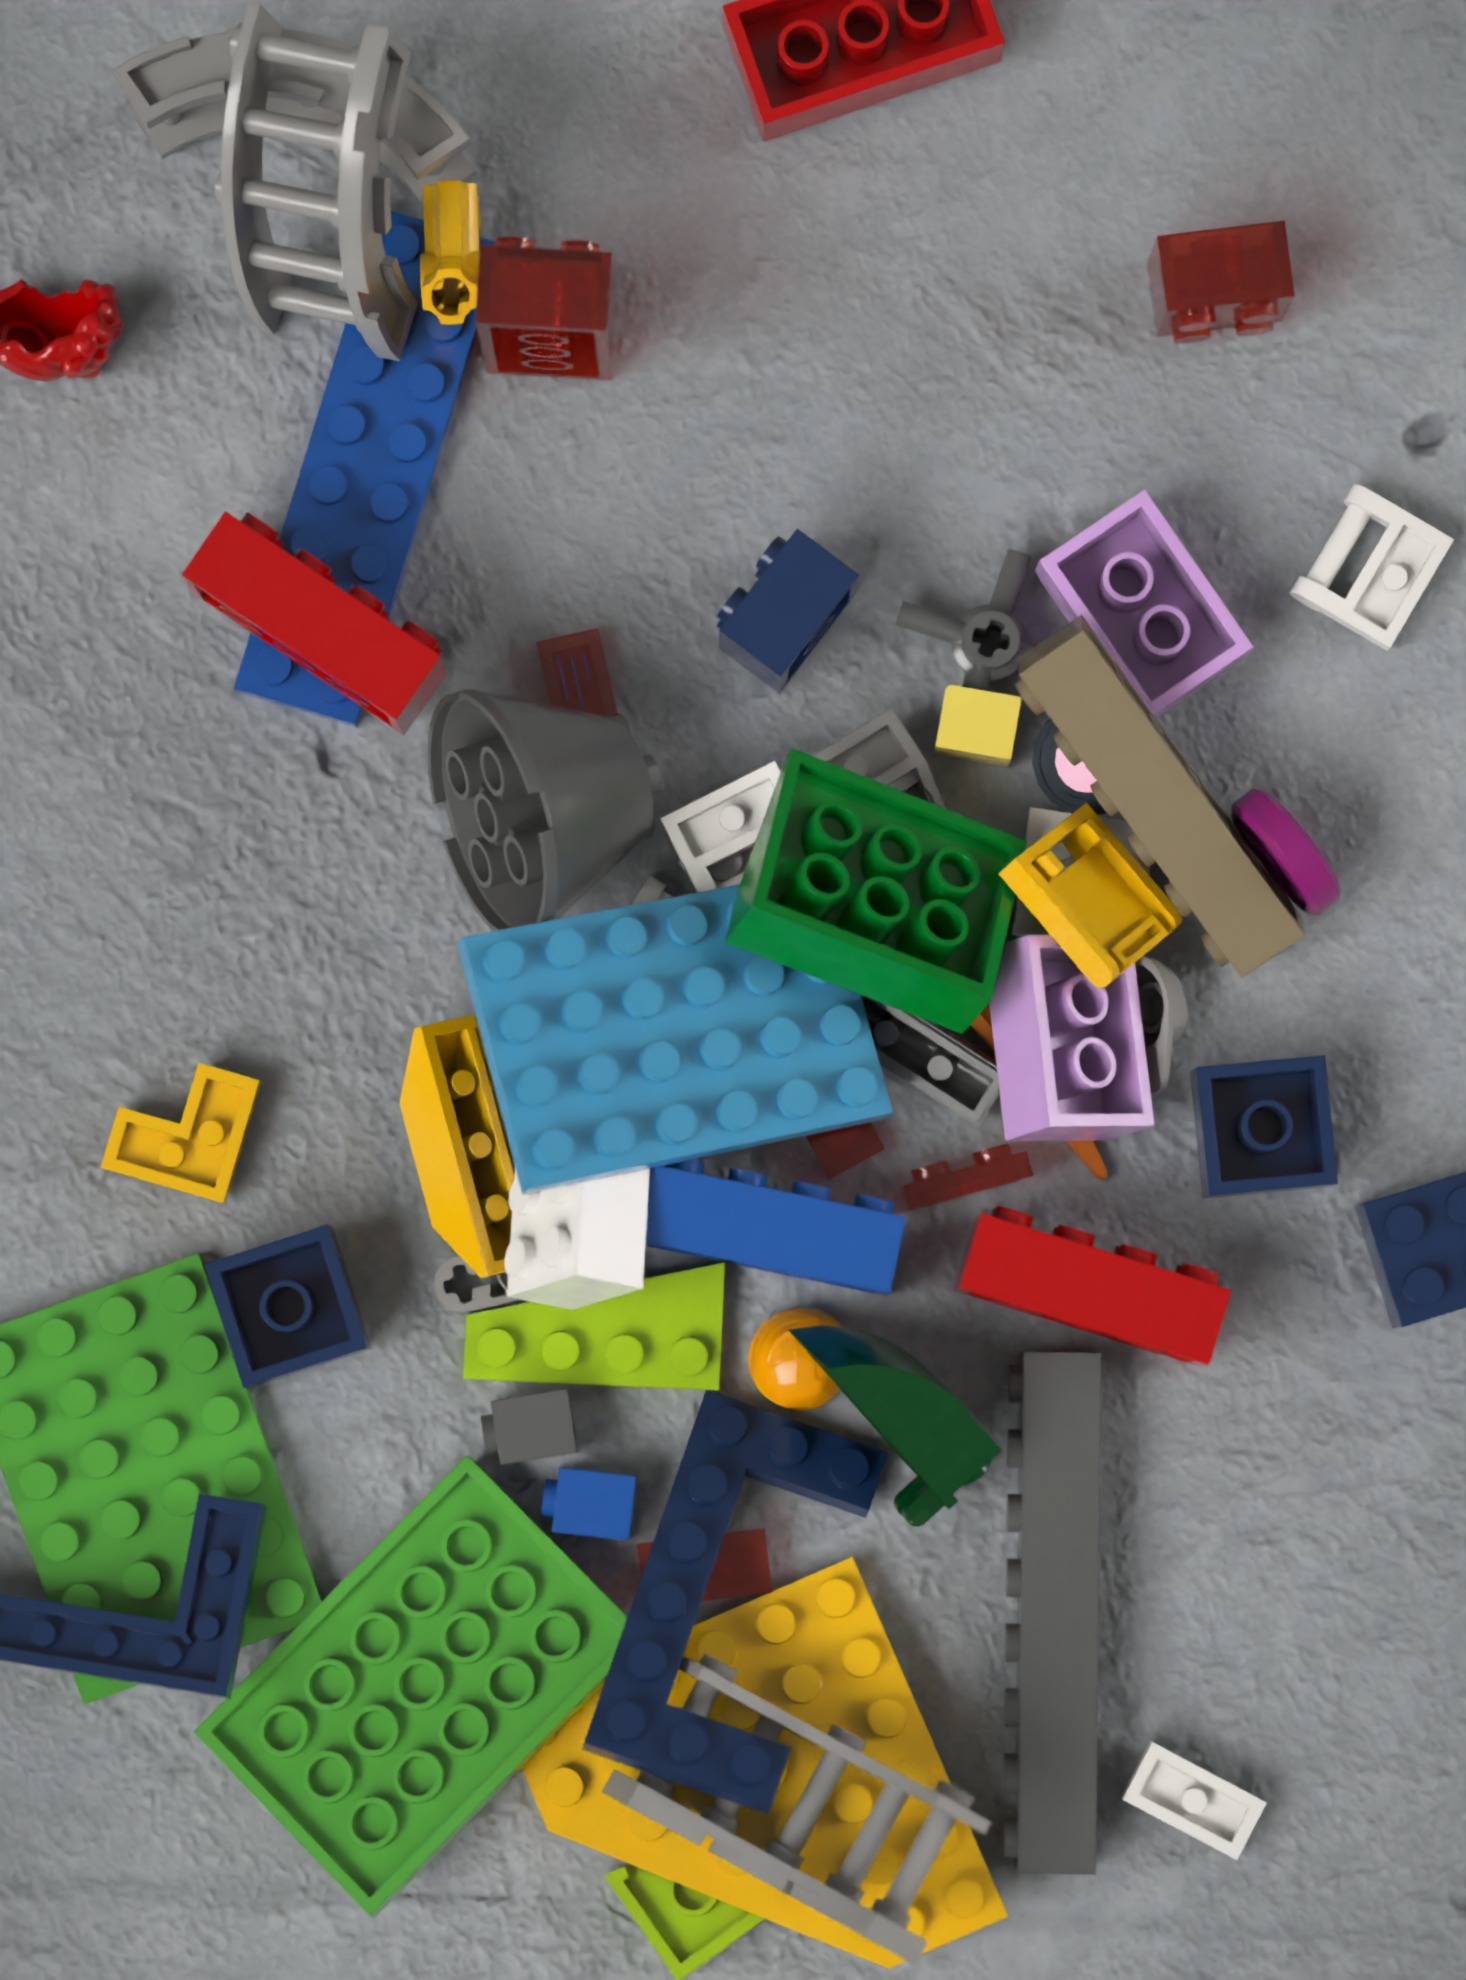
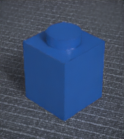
M559 1467L558 1480L545 1479L541 1517L553 1518L552 1532L629 1541L637 1475Z

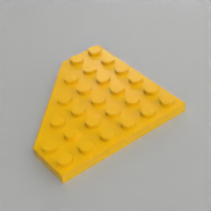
M853 1557L693 1626L683 1657L699 1664L702 1656L706 1653L738 1671L733 1681L734 1684L825 1734L828 1733L831 1725L835 1724L866 1741L867 1743L862 1751L864 1755L933 1790L939 1780L951 1784ZM678 1670L667 1704L682 1709L697 1680ZM603 1686L522 1767L547 1831L888 1969L907 1961L709 1852L708 1850L714 1841L713 1838L706 1835L701 1846L604 1794L602 1790L614 1769L636 1780L641 1770L582 1750ZM720 1693L707 1718L752 1733L761 1715ZM786 1729L782 1730L777 1742L789 1746L791 1749L769 1814L742 1806L734 1819L740 1823L734 1835L763 1851L770 1840L775 1843L778 1840L825 1750ZM848 1763L799 1856L804 1858L799 1871L823 1884L830 1873L837 1875L885 1785L883 1781ZM673 1781L670 1784L676 1787L670 1800L697 1815L701 1814L705 1804L712 1807L717 1798L716 1796ZM911 1796L907 1798L859 1888L865 1891L859 1902L860 1904L871 1909L876 1898L883 1901L932 1807ZM957 1820L906 1913L912 1917L906 1929L928 1941L922 1954L1008 1917L970 1827Z

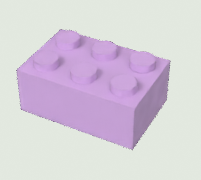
M1145 489L1040 559L1034 572L1069 623L1080 615L1084 617L1156 718L1247 658L1254 648Z
M1026 935L1004 943L994 993L989 1006L1005 1141L1112 1140L1155 1126L1135 963L1108 986L1098 988L1088 980L1051 935Z

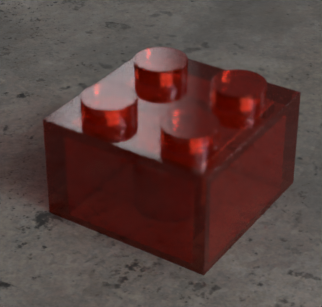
M1285 220L1160 235L1155 240L1147 262L1156 336L1172 335L1173 342L1177 344L1207 340L1211 338L1210 330L1235 328L1237 336H1253L1271 332L1274 330L1273 323L1282 322L1295 297Z

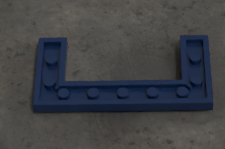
M706 1390L582 1750L769 1814L791 1747L668 1705L667 1702L744 1476L866 1518L888 1452Z
M199 1494L175 1622L0 1593V1661L231 1699L266 1506L261 1503Z

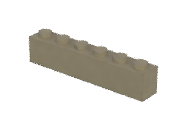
M1082 615L1018 658V671L1022 679L1015 683L1021 697L1035 715L1046 711L1059 730L1053 734V738L1061 752L1073 766L1083 762L1096 779L1090 785L1094 796L1109 816L1112 817L1118 812L1121 813L1133 830V832L1127 835L1132 848L1147 867L1157 862L1170 880V882L1164 885L1167 895L1184 917L1193 912L1206 929V932L1200 935L1201 940L1219 966L1223 967L1230 962L1239 976L1243 978L1305 936L1301 915Z

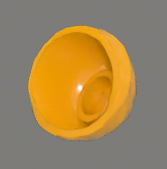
M797 1306L774 1314L758 1328L750 1344L748 1368L756 1387L774 1404L794 1410H809L823 1405L840 1391L839 1387L789 1332L790 1329L819 1325L843 1327L829 1313L818 1308Z

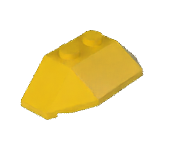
M473 1014L416 1027L413 1031L399 1104L432 1227L480 1278L505 1273L504 1260L506 1250L510 1244L512 1211L509 1207V1192L514 1182L515 1164L477 1018Z

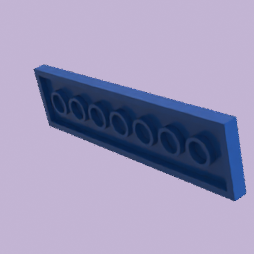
M391 211L392 227L387 235L382 234L385 255L397 257L403 278L411 294L418 301L400 361L377 357L366 344L362 334L358 332L356 325L345 323L279 538L284 544L281 549L293 557L301 548L326 564L332 570L330 575L336 579L334 584L345 592H348L352 585L355 584L385 605L383 610L389 615L388 621H390L485 309H472L466 315L463 324L456 325L440 324L435 314L431 311L423 310L420 282V253H425L424 220ZM479 237L480 251L485 253L488 299L503 247L502 243ZM250 633L234 685L236 692L350 726H358L362 707Z

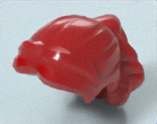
M20 279L13 285L0 290V365L19 376L37 381H52L63 376L72 379L80 377L96 378L102 365L109 357L108 351L111 344L118 338L123 327V322L119 318V311L116 307L119 300L116 296L115 287L108 283L99 285L96 281L86 279L82 281L76 292L65 290L57 295H49L40 292L36 287L30 286L26 281Z

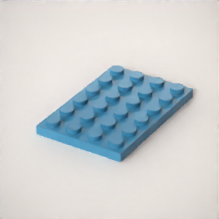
M740 885L466 936L457 944L522 1195L886 1119L893 1114L861 995L725 943Z

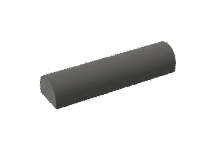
M861 995L880 1065L979 1127L1000 1094L996 1059L948 1028Z

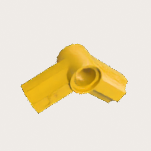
M444 180L430 185H423L425 253H420L422 308L435 314L440 324L443 325L463 324L466 315L472 309L487 308L485 253L480 251V199L477 183H467L461 180Z

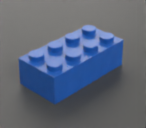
M692 1159L650 1168L645 1246L883 1296L891 1293L906 1220L905 1216L893 1214L895 1202L857 1195L854 1205H847L829 1201L831 1189L796 1181H793L791 1193L766 1188L767 1175L730 1168L728 1179L703 1175L704 1162Z

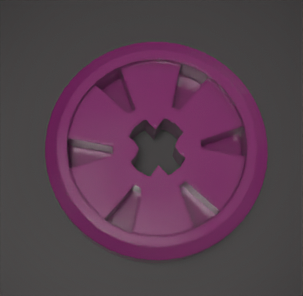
M1252 788L1232 803V822L1285 895L1298 908L1309 914L1320 915L1340 899V884L1330 864L1299 822L1275 797L1264 790Z

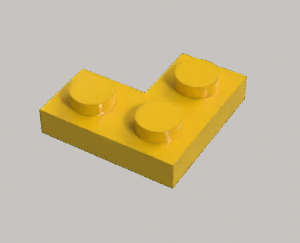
M198 1062L180 1124L118 1106L100 1168L226 1204L262 1081Z

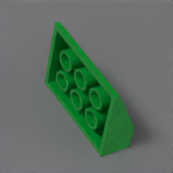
M791 748L785 758L738 888L725 943L963 1034L993 997L1015 893L1000 877L999 873L1025 851L1027 841Z

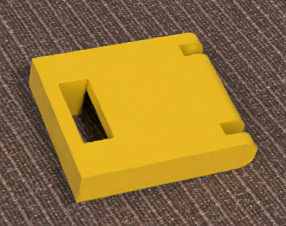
M1085 803L1016 857L999 873L1000 877L1088 980L1098 988L1108 986L1182 923L1181 913L1088 803ZM1059 842L1077 860L1061 874L1059 873L1065 866L1050 850Z

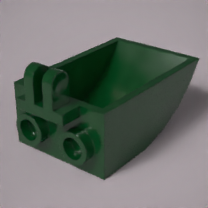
M819 1325L789 1330L897 1455L917 1475L894 1498L896 1511L910 1525L915 1527L922 1526L944 1506L948 1509L953 1507L958 1502L953 1494L963 1485L971 1484L982 1477L988 1470L991 1460L1002 1451L960 1401L915 1357L889 1340L848 1327Z

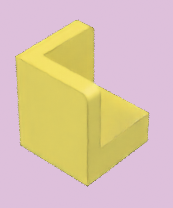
M956 685L947 686L944 692L933 754L1008 767L1012 758L1022 697Z

